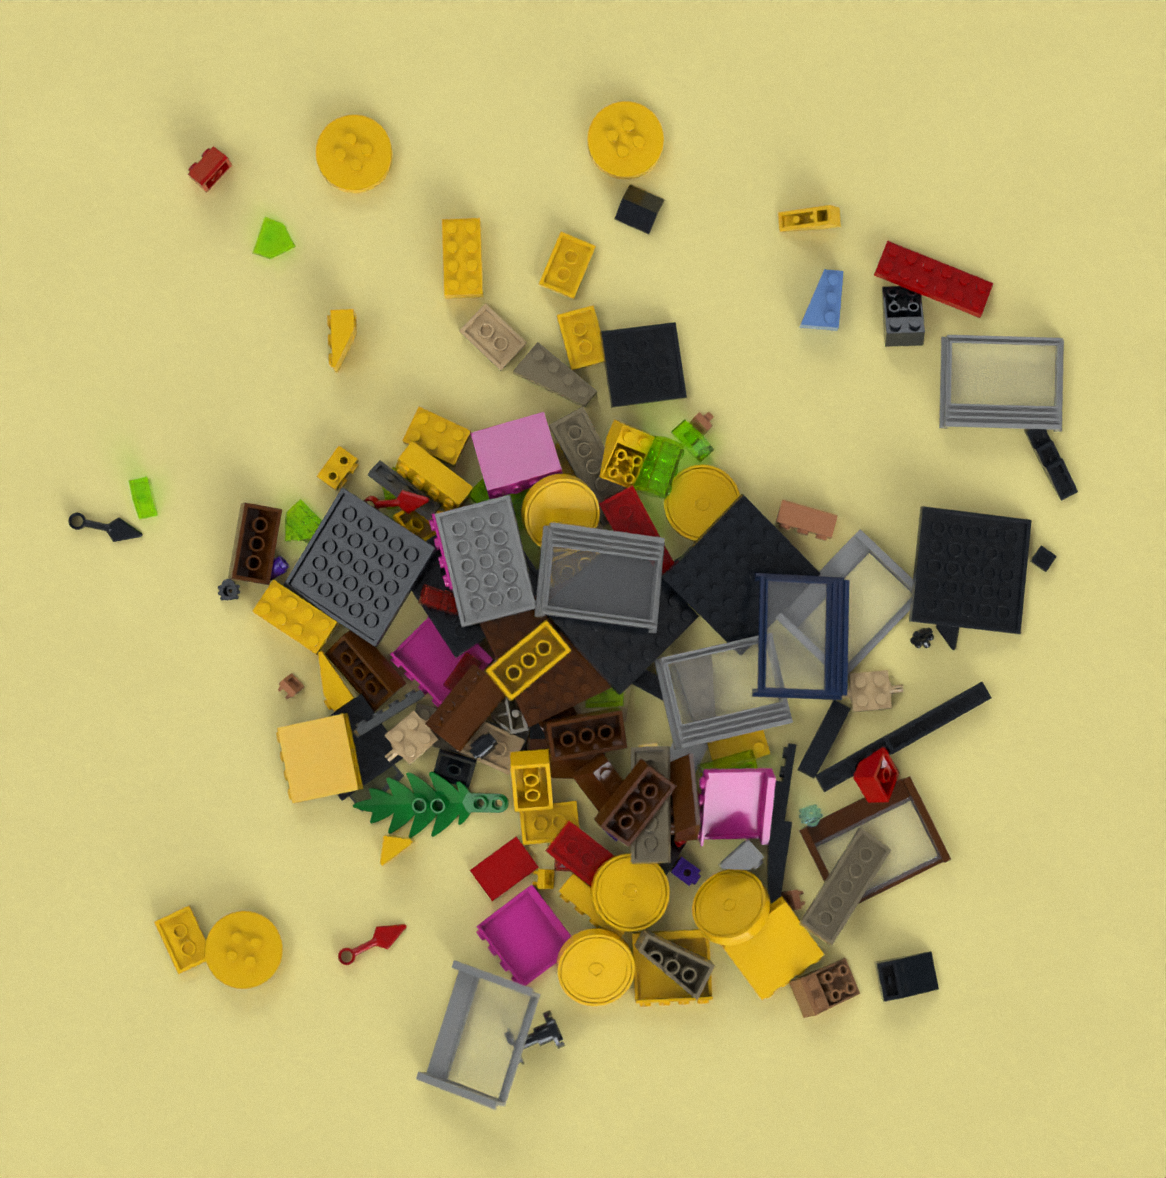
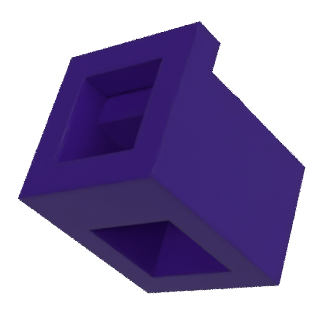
M682 856L670 871L689 886L691 883L695 885L701 877L698 874L701 870ZM685 869H689L691 871V874L689 876L684 875L683 872Z

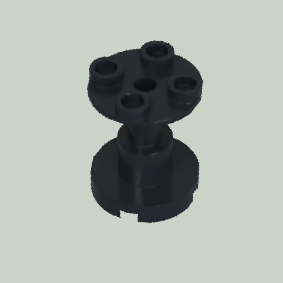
M550 1010L543 1013L546 1023L533 1028L534 1032L527 1035L523 1049L537 1043L542 1046L551 1041L555 1042L558 1049L566 1046L563 1041L560 1042L563 1040V1037L555 1019L553 1020V1017H549L553 1015ZM508 1028V1032L505 1033L506 1039L515 1048L517 1040H515L510 1028ZM521 1054L519 1063L525 1064Z

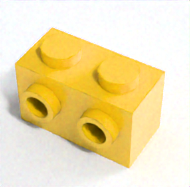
M338 446L316 477L337 491L346 485L348 481L346 478L349 473L353 474L359 466L357 462L359 460L341 446Z

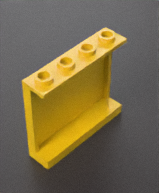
M348 713L277 728L276 738L282 749L280 751V758L285 764L284 777L289 784L288 796L292 803L363 789Z
M782 896L770 904L769 917L763 928L754 937L737 945H722L761 1000L771 997L778 988L789 984L793 977L803 974L808 966L818 963L822 956H824V953L808 931L799 924L800 920Z
M700 929L650 931L710 960V941L703 935ZM632 932L633 959L635 964V1003H639L640 1007L651 1006V1003L659 1002V1006L670 1005V1002L678 1001V1005L690 1004V1001H695L696 999L637 950L634 945L641 932ZM711 975L697 1000V1004L709 1003V1000H713Z

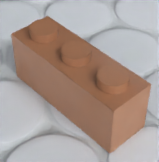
M782 500L775 523L779 524L778 527L781 529L790 530V528L797 529L799 534L808 536V533L816 535V539L826 541L827 538H832L838 515Z

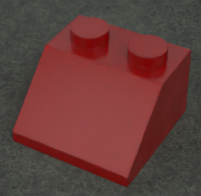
M214 146L211 149H206L201 155L202 159L198 163H193L188 170L190 171L188 176L206 193L232 166L229 158Z
M880 748L858 764L853 778L868 803L889 802L899 776V771L887 750Z

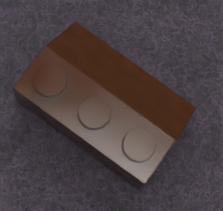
M603 753L598 754L571 775L598 812L623 782V779Z

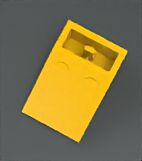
M354 309L330 310V315H327V325L331 329V334H328V346L332 348V353L328 354L329 365L335 372H339L357 334V321Z
M614 419L606 437L599 477L626 488L631 485L634 487L655 437L646 431Z

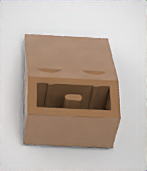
M846 958L789 982L803 1018L818 1015L860 994Z

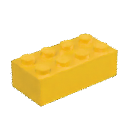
M480 218L442 219L445 299L483 297Z
M413 441L397 460L396 472L403 478H408L412 481L415 487L425 491L434 501L441 503L445 511L461 508L469 499L473 487Z
M274 579L252 610L253 613L317 655L339 624Z
M546 620L489 666L485 672L510 701L567 655L571 649Z

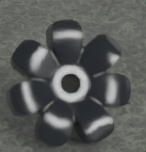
M922 628L919 632L915 631L910 639L911 644L916 648H920L922 645L924 648H929L931 646L929 641L934 639L932 629Z

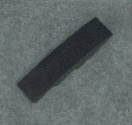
M1025 429L1024 432L1059 499L1062 501L1077 493L1078 490L1066 464L1060 457L1046 429Z
M836 700L832 701L797 769L798 771L813 779L816 777L815 775H817L851 708Z

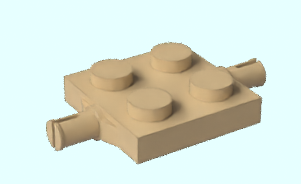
M888 670L850 673V685L847 690V696H842V698H850L853 712L891 709L892 693H903V689H900L903 688V685L891 686Z
M412 711L386 733L385 737L390 741L393 749L385 755V758H388L387 760L390 762L399 755L411 765L438 742L439 739L435 736L432 729L425 725L428 720L425 721L415 711Z

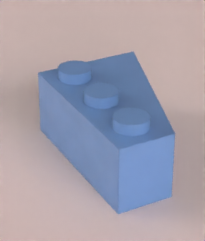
M824 269L799 328L838 330L844 271Z

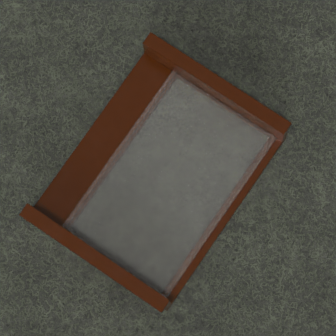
M910 776L896 781L889 802L868 803L864 797L799 830L824 882L858 828L864 829L891 849V852L859 903L942 862L945 863L951 860Z

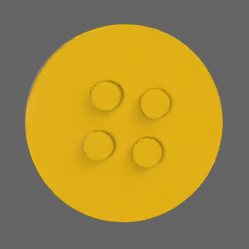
M622 101L610 104L603 108L591 122L588 131L589 154L594 164L610 177L622 180L641 177L657 164L662 154L664 144L662 126L655 114L639 103Z
M346 115L339 117L329 123L318 138L316 145L318 167L323 177L332 186L341 191L360 193L373 189L385 179L392 165L393 151L386 131L380 124L366 116Z
M694 465L680 471L669 483L664 496L665 516L676 533L683 538L696 541L740 496V493L733 479L723 470L710 465Z
M555 474L538 481L526 494L521 508L523 526L530 538L540 547L542 544L543 526H548L553 522L597 528L600 517L599 503L593 491L584 481L568 474ZM553 546V552H566L573 550Z
M631 853L616 855L604 862L595 873L591 884V900L598 916L609 926L623 931H640L652 926L664 914L669 902V883L662 868L657 863L632 864Z
M738 869L724 870L708 878L698 889L692 905L693 919L703 935L710 941L719 945H737L751 939L763 928L770 913V897L761 881L751 872Z
M251 911L233 912L222 917L213 925L205 942V958L210 971L223 984L233 988L249 989L265 983L277 971L282 959L283 946L278 930L266 917Z
M587 929L576 933L564 943L557 957V975L562 989L571 999L583 1005L602 1006L616 1001L629 989L635 974V964L630 947L622 937L606 929Z

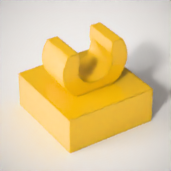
M538 869V871H533V874L538 875V881L532 882L533 885L539 889H554L555 869Z

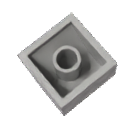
M746 839L718 865L722 869L751 870L753 868L756 870L763 863L762 859L764 856Z

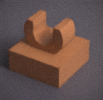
M699 412L689 424L703 437L713 426L710 421L714 416L710 412L704 416Z
M291 673L279 683L278 691L280 692L284 689L288 693L285 698L289 699L298 694L305 686Z
M797 889L781 893L792 910L801 909V906L805 904V901L800 902L799 897L800 894H804L803 891H798Z

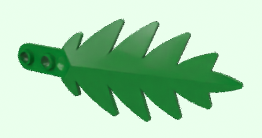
M407 772L406 775L413 791L399 781L388 777L386 780L392 795L379 789L369 788L372 799L353 804V807L356 809L372 812L371 824L393 814L388 830L389 834L404 826L415 815L409 833V838H412L421 832L435 817L436 821L431 833L432 837L447 828L458 815V824L461 825L466 821L471 812L502 813L508 808L509 801L501 793H470L469 789L460 781L456 783L457 790L446 779L434 772H430L429 775L434 785V790L420 777ZM479 799L484 801L483 806L479 804ZM497 800L502 801V806L497 804Z

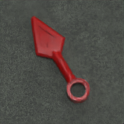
M402 490L397 499L379 501L375 496H368L364 501H371L378 510L386 507H399L409 514L429 502V498Z
M406 925L376 927L373 938L370 941L354 949L343 948L338 954L340 963L350 965L354 962L357 955L374 946L388 950L406 929ZM344 951L351 952V961H343L341 954Z

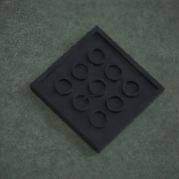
M676 322L600 332L611 408L687 398Z
M360 694L330 716L348 713L362 784L365 786L402 760L403 757L397 755L390 762L387 760L388 758H385V755L393 748L390 741L385 737L388 731L382 723L362 736L356 737L353 732L357 728L356 724L364 719L367 722L370 721L375 713L364 696ZM357 790L337 795L343 801Z

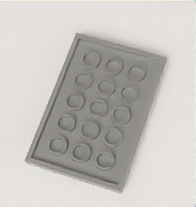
M510 495L435 514L462 627L536 609V600Z

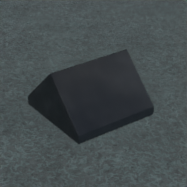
M629 185L614 220L649 235L664 199Z
M440 749L434 773L443 777L451 784L457 785L456 783L460 781L469 789L477 760Z

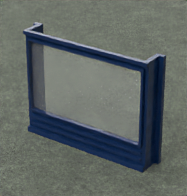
M755 573V581H760L757 688L752 689V697L842 700V696H847L850 580H844V577Z

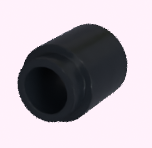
M489 732L483 733L470 744L472 749L469 751L476 760L479 757L483 760L496 749L495 746L498 742Z

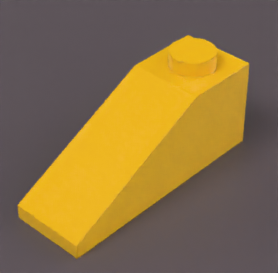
M832 205L778 213L780 232L841 227L840 208Z
M320 651L318 652L323 695L326 698L324 703L329 710L337 711L352 701L354 696L324 652Z

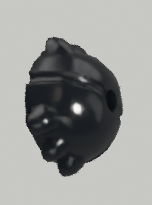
M225 579L222 585L218 586V595L221 596L220 600L238 599L240 585L235 584L231 579Z

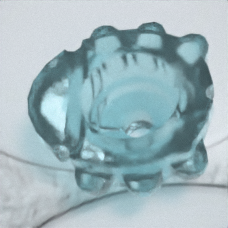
M816 804L799 810L801 813L799 818H802L801 823H805L809 827L817 826L820 821L819 819L823 817L820 813L821 809L817 808Z

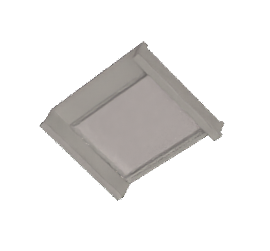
M947 335L946 337H941L939 428L1054 430V432H1062L1063 338Z
M553 522L548 526H543L534 617L542 618L547 614L649 628L648 632L657 633L665 538Z
M861 529L819 571L821 573L819 576L844 577V580H850L848 674L909 612L913 579ZM810 584L783 613L780 612L777 615L776 619L825 665L826 584Z
M768 633L766 688H785L772 633ZM758 636L662 657L654 661L675 750L793 723L787 698L752 697V689L757 688Z
M454 960L452 968L459 970L434 1051L427 1072H418L416 1079L481 1105L496 1109L497 1106L506 1105L540 994L533 992V988Z

